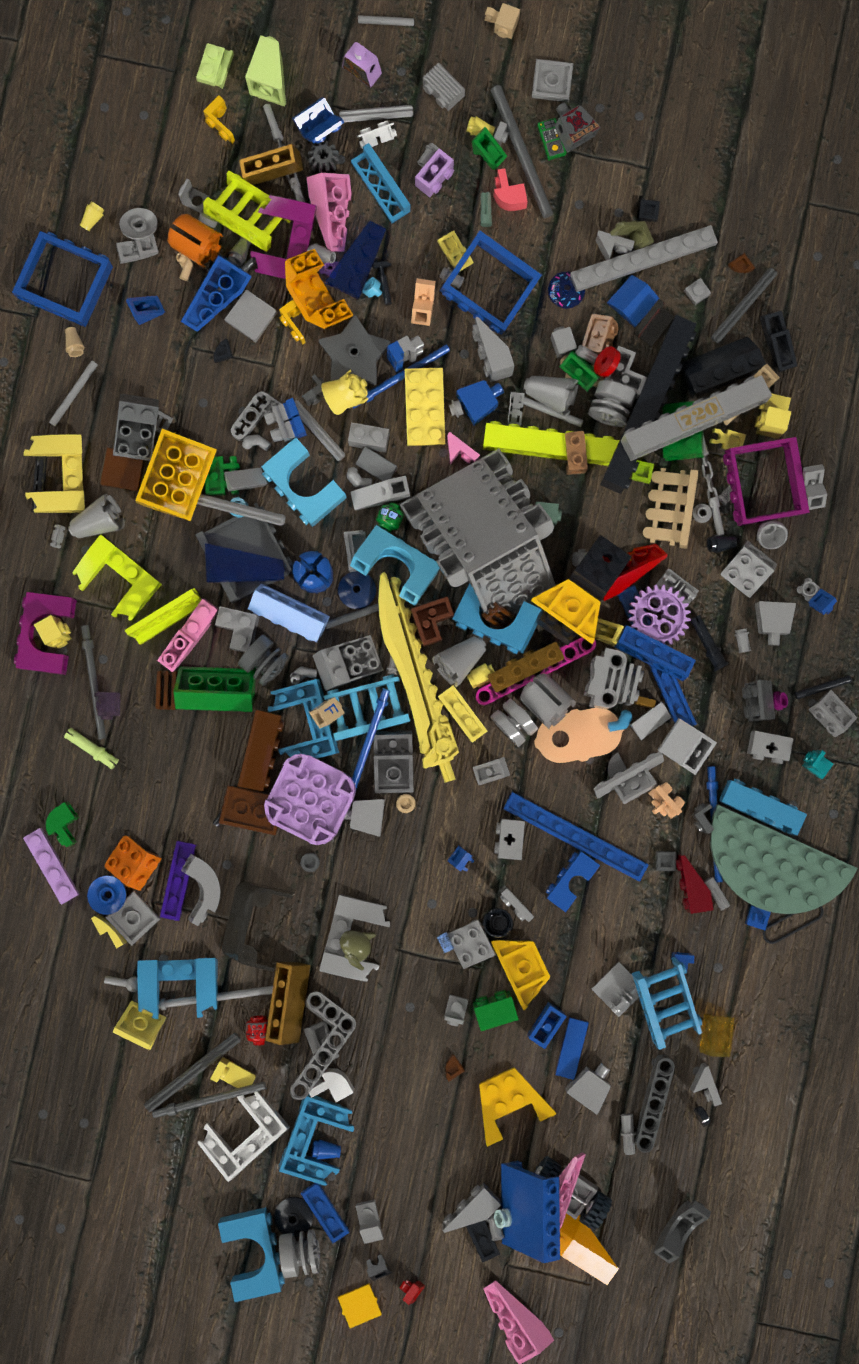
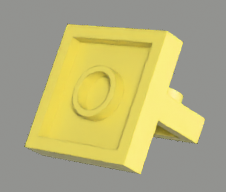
M131 1001L114 1027L113 1033L151 1050L166 1017L159 1014V1019L152 1018L153 1013L143 1009L142 1013L139 1012L138 1003Z

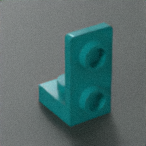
M809 751L803 759L805 762L802 766L823 780L833 766V763L823 757L826 753L825 751Z

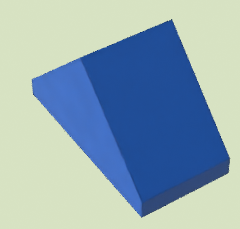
M158 296L126 299L133 317L139 325L165 313Z

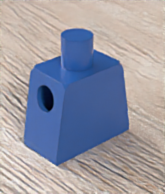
M483 380L458 389L456 397L460 400L463 409L473 426H475L498 407L496 397L503 394L504 391L499 383L489 387L487 382Z

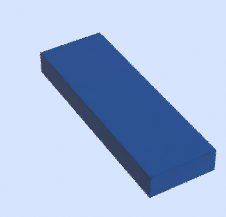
M569 1017L555 1075L572 1080L575 1079L589 1024L587 1021Z
M314 1183L301 1192V1195L332 1243H335L349 1233L350 1230L320 1184Z

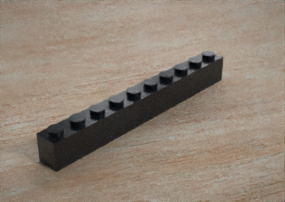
M675 315L600 483L601 486L619 494L624 489L628 490L632 479L629 478L631 472H636L640 462H637V459L630 461L621 443V439L624 436V432L628 429H638L649 420H652V422L659 420L661 412H658L660 406L664 407L669 397L666 396L667 390H672L676 381L673 377L675 374H679L683 365L680 361L682 358H686L690 348L687 345L689 341L693 342L697 334L694 331L696 323Z

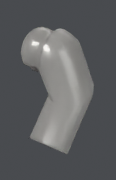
M258 434L248 435L243 438L242 446L245 449L258 445L265 451H268L271 447V443Z

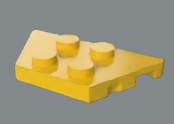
M570 579L532 598L531 601L591 644L594 643L600 600Z
M492 940L493 948L522 1009L525 1010L550 978L534 941Z

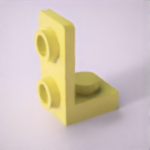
M223 1057L210 1079L215 1082L221 1079L236 1088L252 1085L256 1075Z

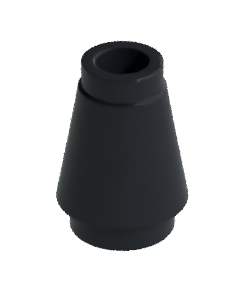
M712 535L707 538V549L714 554L737 546L735 536Z

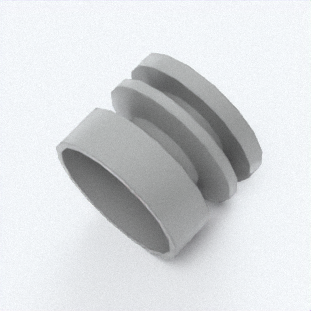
M599 381L595 396L598 399L592 401V407H590L588 414L601 423L615 427H625L628 421L627 418L630 415L627 409L632 408L637 394L631 388L620 383Z
M308 1230L307 1239L305 1232L300 1231L299 1241H296L294 1233L279 1236L280 1263L285 1279L298 1277L300 1266H302L305 1275H309L310 1265L313 1274L319 1273L320 1247L314 1230Z

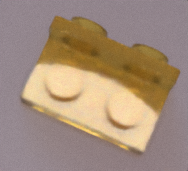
M704 1014L700 1052L712 1057H730L734 1018Z

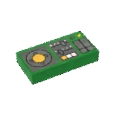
M556 118L537 123L548 161L566 156V150L555 129Z

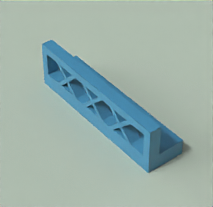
M368 143L363 146V153L352 159L351 164L390 222L394 223L411 212L410 203L371 145ZM366 158L369 162L368 169H363L357 163ZM370 174L379 177L378 185L369 182ZM380 189L389 192V200L379 197ZM390 205L398 206L401 212L392 216L389 212Z

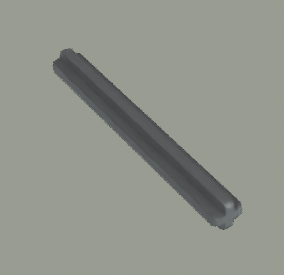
M769 268L711 336L715 343H719L771 283L777 275L776 270Z

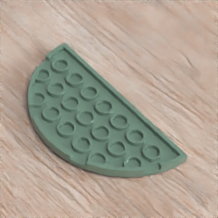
M716 804L711 820V826L714 830L711 832L710 841L714 863L724 882L727 883L735 894L757 908L781 914H796L816 909L839 895L852 880L858 869Z

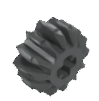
M328 141L324 145L318 143V146L312 145V151L308 152V163L312 165V170H318L319 173H323V171L330 173L329 169L335 171L336 164L340 162L338 158L339 151L335 150V145L329 146Z

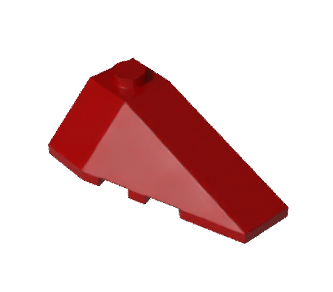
M657 544L637 547L632 552H627L631 559L602 600L606 601L622 593L667 557V553ZM603 557L606 562H610L608 558Z

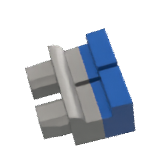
M419 335L412 339L405 336L388 345L387 358L395 372L398 373L403 370V363L407 360L415 363L416 356L423 353L422 348L424 344Z
M293 398L286 400L285 403L278 406H272L273 410L264 414L267 425L278 423L279 428L270 431L274 442L282 440L289 442L295 437L298 439L307 436Z

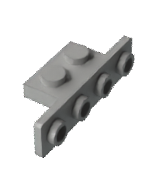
M661 752L652 753L642 762H636L624 772L616 773L608 781L598 783L594 788L596 797L600 798L615 790L622 803L626 804L655 788L657 783L649 770L664 762L663 754Z

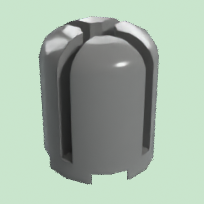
M545 673L535 676L533 682L530 681L523 688L520 697L522 703L548 729H550L551 725L555 726L566 716L568 707H574L576 701L554 679Z

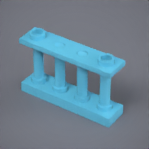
M394 674L384 676L383 681L341 692L338 689L327 691L328 695L324 696V700L335 697L339 701L338 697L350 695L357 722L355 728L348 729L343 715L336 719L338 728L337 732L333 733L335 741L368 733L370 724L364 721L357 692L369 691L375 713L378 698L376 687L387 685L388 690H390L389 696L394 714H392L393 718L385 719V716H381L377 730L410 722L409 715H404V711H401L394 685L395 682H399V677H394Z

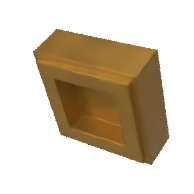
M639 696L634 704L653 708L655 707L656 700Z

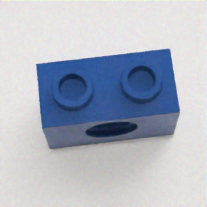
M548 1002L527 1033L528 1038L545 1049L567 1017L566 1014Z

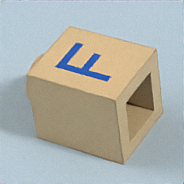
M333 697L325 700L309 713L320 729L331 724L345 712L342 709L341 703Z

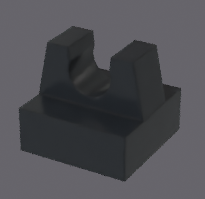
M381 1254L377 1256L379 1260L377 1265H373L371 1259L367 1260V1273L373 1281L392 1273L390 1266Z

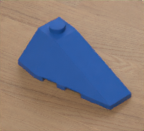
M218 254L181 322L198 332L244 291L252 276L231 260ZM228 280L226 285L223 287L222 283Z

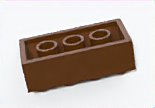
M259 710L255 711L238 782L239 787L265 791V788H269L271 782L269 772L270 769L274 768L276 761L273 755L275 750L278 751L280 739L277 738L279 731H283L285 723L282 720L283 716Z

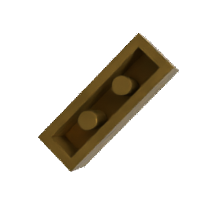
M292 144L239 160L243 179L252 185L303 170L300 152Z

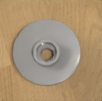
M135 208L123 214L119 225L121 232L126 237L141 240L150 237L156 231L158 222L156 216L150 210Z

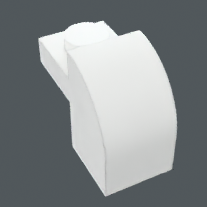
M328 1068L322 1074L323 1079L321 1080L320 1078L309 1094L312 1098L329 1089L334 1100L338 1102L354 1092V1087L343 1071L336 1068Z

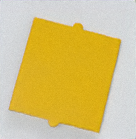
M370 1283L338 1296L343 1310L342 1315H345L350 1328L382 1315L377 1303L378 1298L374 1296Z

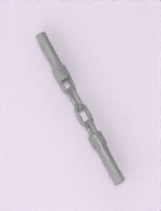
M265 104L263 108L272 130L273 140L276 143L278 142V148L285 145H282L281 141L284 138L278 128L271 105ZM293 173L294 178L291 179L289 175H286L296 200L305 202L297 174Z
M703 433L704 457L702 458L703 463L701 466L703 476L707 480L709 507L712 510L716 534L724 535L719 510V498L712 482L713 470L711 463L708 461L707 455H709ZM709 465L710 474L706 475L704 466L707 467ZM714 491L715 497L711 498L710 492Z

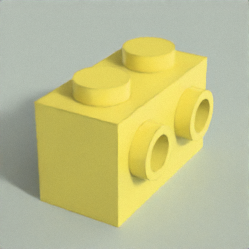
M50 615L34 624L41 639L47 646L60 649L68 644L67 641L71 639L69 635L71 631L66 623L63 624L61 619Z

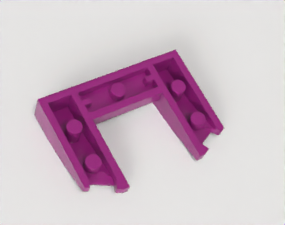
M270 195L271 201L265 209L260 207L258 213L294 221L286 259L307 252L317 206ZM251 251V258H256L258 266L255 272L286 279V259Z

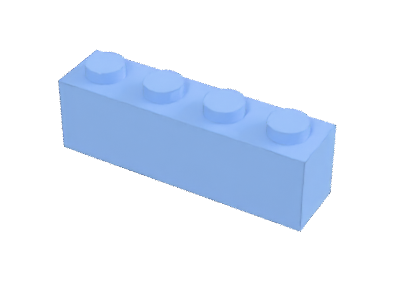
M262 583L255 589L248 610L254 614L263 616L272 623L286 627L290 632L298 633L307 640L315 642L322 636L330 617Z

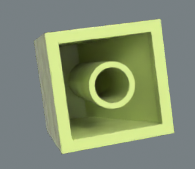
M260 36L245 76L249 94L285 107L283 62L279 42L270 36Z

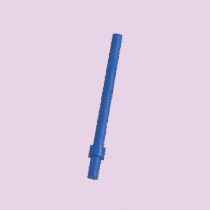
M444 345L406 369L423 368L448 353L450 349L447 345ZM405 369L373 389H367L368 394L366 397L368 400L366 402H370L374 399V396L405 378Z
M708 766V782H706L707 790H709V801L712 806L710 809L712 820L716 804L718 805V781H716L715 766ZM714 863L715 881L723 882V879Z

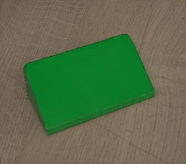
M572 351L559 367L571 378L578 380L577 383L588 392L601 376L594 372V367L585 359L577 356L576 351Z

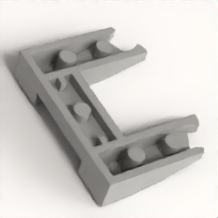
M339 894L319 971L367 982L368 978L366 976L373 968L377 971L380 964L364 960L360 962L364 970L350 965L348 959L344 957V952L340 946V938L345 931L351 930L353 919L390 927V920L385 921L383 913L387 906Z

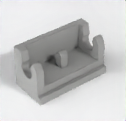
M363 530L344 532L350 572L357 571L350 564L353 556L366 540V533Z

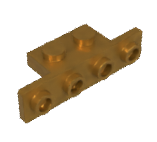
M557 642L536 652L530 650L523 654L524 658L518 661L514 658L506 662L507 666L489 674L488 679L494 691L499 692L563 660L564 656Z

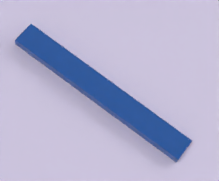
M635 585L628 587L617 595L628 619L633 617L632 614L628 613L629 610L634 609L630 606V603H636L634 597L639 596ZM644 616L642 619L643 624L649 626L651 620L648 616ZM649 665L674 723L680 718L692 727L697 725L677 679Z
M513 792L503 808L639 882L648 867V864Z

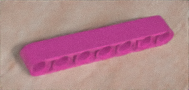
M583 637L561 647L560 650L564 659L557 662L556 667L549 666L541 670L540 674H549L589 654L595 649L596 641L594 640L589 650H585L582 647V641L586 640ZM568 648L574 651V657L571 659L565 656V650ZM531 675L525 678L522 684L515 683L507 687L504 693L495 692L490 683L477 691L476 701L480 705H488L526 686L530 681L533 682L535 676ZM486 691L490 696L489 700L482 702L479 699L480 692Z

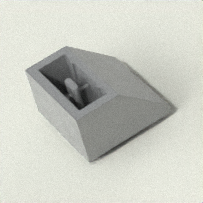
M678 718L658 748V751L696 775L717 742Z

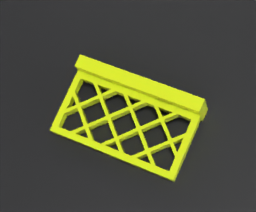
M193 588L127 628L125 632L127 635L135 638L139 645L192 614L202 599L197 590Z

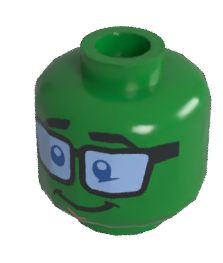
M395 503L382 505L376 517L378 526L388 532L398 530L404 517L403 512L400 510L401 507Z

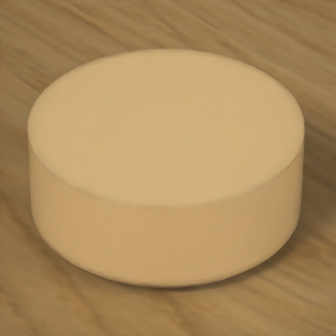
M402 794L396 802L398 810L402 813L413 811L416 805L414 797L410 794Z

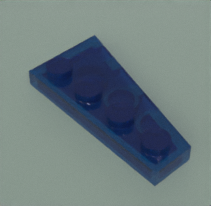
M368 221L324 283L359 299L386 228Z
M205 543L206 583L284 580V566L281 559Z

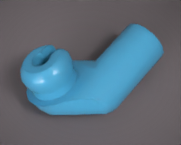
M623 710L618 721L608 722L609 732L626 729L632 721V713L629 710Z

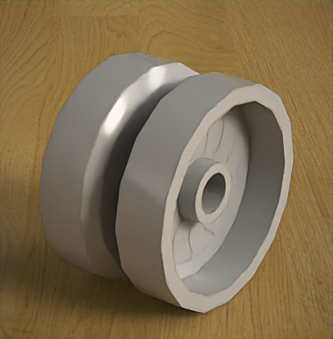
M510 698L503 704V709L509 716L507 717L502 711L497 710L490 718L519 747L526 741L520 729L531 736L538 730V727L526 711Z

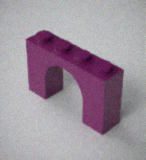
M26 592V597L24 596L22 601L24 613L21 615L19 622L21 633L17 637L18 653L14 657V664L17 669L66 675L69 656L41 651L34 641V624L50 615L74 619L76 599Z

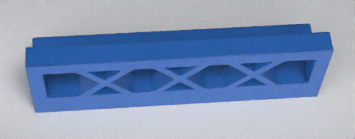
M627 625L614 646L681 681H684L689 676L696 661Z

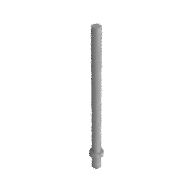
M273 986L217 993V1001L272 994ZM196 996L169 1000L162 998L159 1001V1009L166 1010L169 1007L196 1004Z

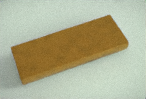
M277 962L265 1041L279 1045L299 1043L310 965L295 962Z

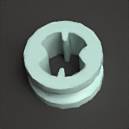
M507 1208L496 1210L494 1213V1222L498 1228L509 1227L512 1223L511 1213Z

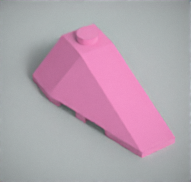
M319 173L307 177L309 199L311 204L317 206L315 216L326 247L332 252H344L347 235L345 223L346 218L349 217L347 207L348 201L351 200L349 174Z
M583 1152L574 1156L559 1176L560 1228L563 1225L586 1155Z
M497 1281L484 1288L492 1311L497 1313L499 1317L500 1330L504 1329L506 1334V1345L518 1364H522L540 1354L554 1341L550 1331L543 1322Z

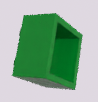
M500 990L494 993L495 996L487 998V995L476 998V1002H473L481 1031L519 1020L510 991Z

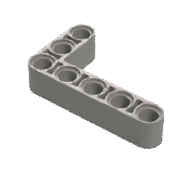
M313 992L306 998V1007L333 1028L291 1085L290 1095L296 1100H301L308 1096L356 1027V1021L351 1015L320 992ZM313 996L318 997L320 1000V1004L317 1007L312 1006L310 1003V999ZM327 1008L334 1009V1018L326 1016ZM343 1020H348L351 1023L349 1030L342 1028L341 1023ZM331 1036L339 1038V1045L337 1047L330 1044ZM320 1052L327 1054L328 1060L326 1063H321L318 1060ZM309 1068L316 1071V1077L313 1080L308 1079L306 1076ZM297 1085L304 1087V1094L302 1096H297L294 1092V1088Z

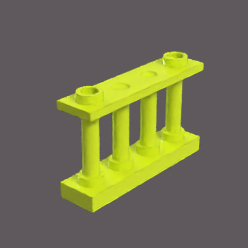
M228 171V186L217 200H212L209 197L203 202V213L260 249L268 252L271 248L272 237L270 234L282 218L274 217L264 230L255 227L254 224L262 215L258 213L260 207L265 209L271 199L268 194L245 181L240 175ZM234 190L242 193L244 196L232 210L222 206ZM251 199L258 203L259 207L248 220H244L238 215Z

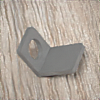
M186 179L180 187L178 194L183 205L199 213L203 212V202L209 197L194 189L189 179ZM196 196H200L203 199L202 204L199 206L192 204V199Z

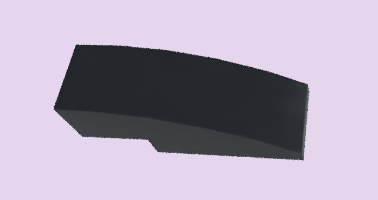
M776 310L759 316L767 345L778 372L797 367L789 329H786L782 310Z

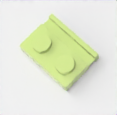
M207 43L196 76L197 81L212 86L216 85L223 89L234 56L233 50L228 51L225 48Z

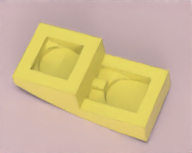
M453 230L438 239L437 242L453 268H455L466 252L465 246L463 247ZM470 256L461 270L474 263Z
M99 914L91 918L100 935L108 932L116 949L127 943L125 938L106 918Z

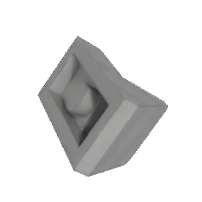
M598 230L595 240L605 260L610 259L612 250L621 255L630 253L635 242L623 237L611 236V234Z
M504 757L472 767L478 786L510 776Z
M702 1063L691 1084L690 1090L695 1093L706 1089L704 1094L707 1101H711L714 1106H718L722 1102L709 1066L706 1063Z
M375 1199L357 1203L359 1231L364 1244L383 1240Z

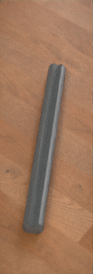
M236 1032L150 1098L144 1104L147 1111H153L241 1041L240 1036Z

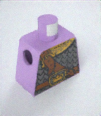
M355 42L344 56L342 68L370 88L382 74L376 55L358 42Z

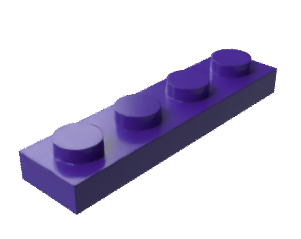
M176 841L160 914L162 918L180 921L190 877L181 870L190 854L195 855L197 844Z

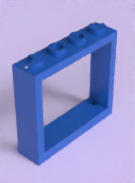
M40 231L12 293L17 299L86 328L113 266L109 258L103 254L95 255L84 246L79 248L70 240L64 239L63 241L51 232L44 233ZM46 243L100 265L79 313L25 290Z
M479 231L440 289V292L447 300H453L457 303L459 309L464 312H470L474 315V319L479 317L492 331L502 335L542 275L482 231ZM477 245L529 282L503 323L450 286Z

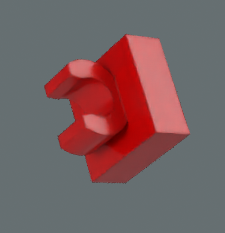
M408 1279L406 1282L403 1281L399 1287L406 1293L403 1301L408 1305L414 1303L425 1285L421 1281L415 1283L410 1282Z

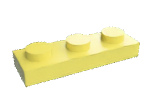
M454 685L438 696L472 743L487 732Z

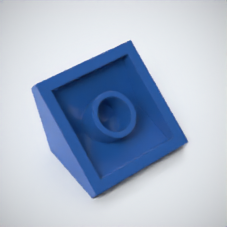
M631 275L607 304L635 328L660 301V298L647 283Z

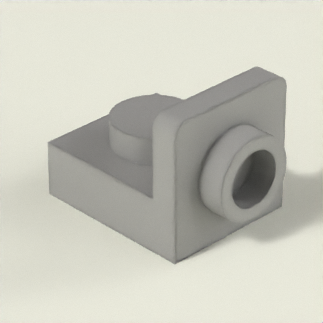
M452 994L449 995L444 1020L447 1021V1024L452 1026L463 1025L469 999Z

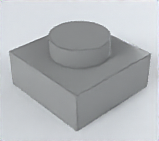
M500 121L494 139L501 146L502 143L506 142L509 132H507V124Z
M701 278L684 289V292L694 306L711 295V292Z

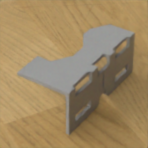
M511 392L508 425L518 424L521 426L522 411L519 409L523 407L525 393ZM519 396H522L521 403H519ZM517 415L520 416L519 423H517Z

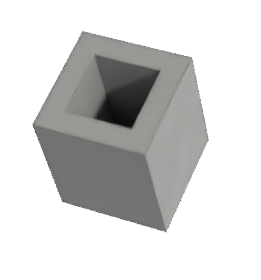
M561 326L554 329L550 338L557 359L577 350L570 327L565 328Z

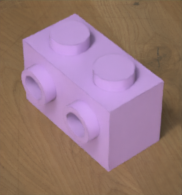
M438 149L415 176V186L428 197H431L433 193H438L442 187V182L445 179L448 180L454 172V160L441 149Z

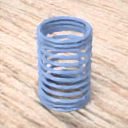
M447 932L437 937L444 953L454 949Z

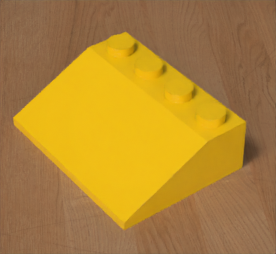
M162 429L136 497V503L191 521L217 449Z

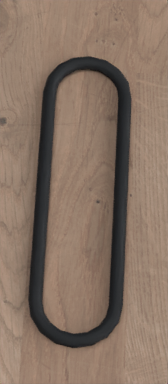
M819 907L821 913L814 920L804 924L803 926L791 931L790 933L780 937L775 941L768 940L765 936L767 929L791 917L794 914H788L784 916L783 918L768 925L766 927V930H763V939L769 944H775L787 938L788 936L798 932L799 930L821 919L824 913L823 907Z

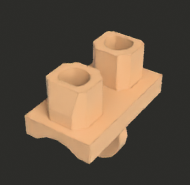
M667 782L651 789L648 794L654 799L651 801L655 806L652 810L653 814L655 815L660 812L663 816L668 815L672 819L682 812L681 808L685 802L679 796H676L673 800L668 796L672 791V787Z

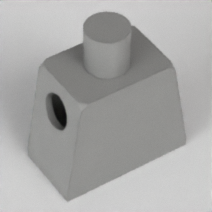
M765 601L755 603L759 634H768V645L779 646L780 635L790 633L796 603Z
M385 799L353 801L352 808H349L344 819L351 820V829L381 836Z
M600 1063L595 1072L589 1067H585L565 1087L566 1093L597 1115L611 1087L610 1083L604 1079L610 1069Z

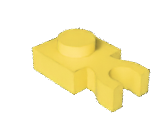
M714 428L712 432L718 434V439H710L709 443H722L721 449L728 450L729 448L743 446L746 434L732 430H726L724 434L720 429Z

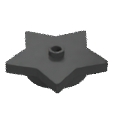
M354 315L341 334L319 339V344L332 360L331 381L340 379V377L351 370V374L357 375L361 379H365L366 382L376 385V362L387 350L390 341L368 334L358 317ZM353 351L358 352L356 355L351 354Z

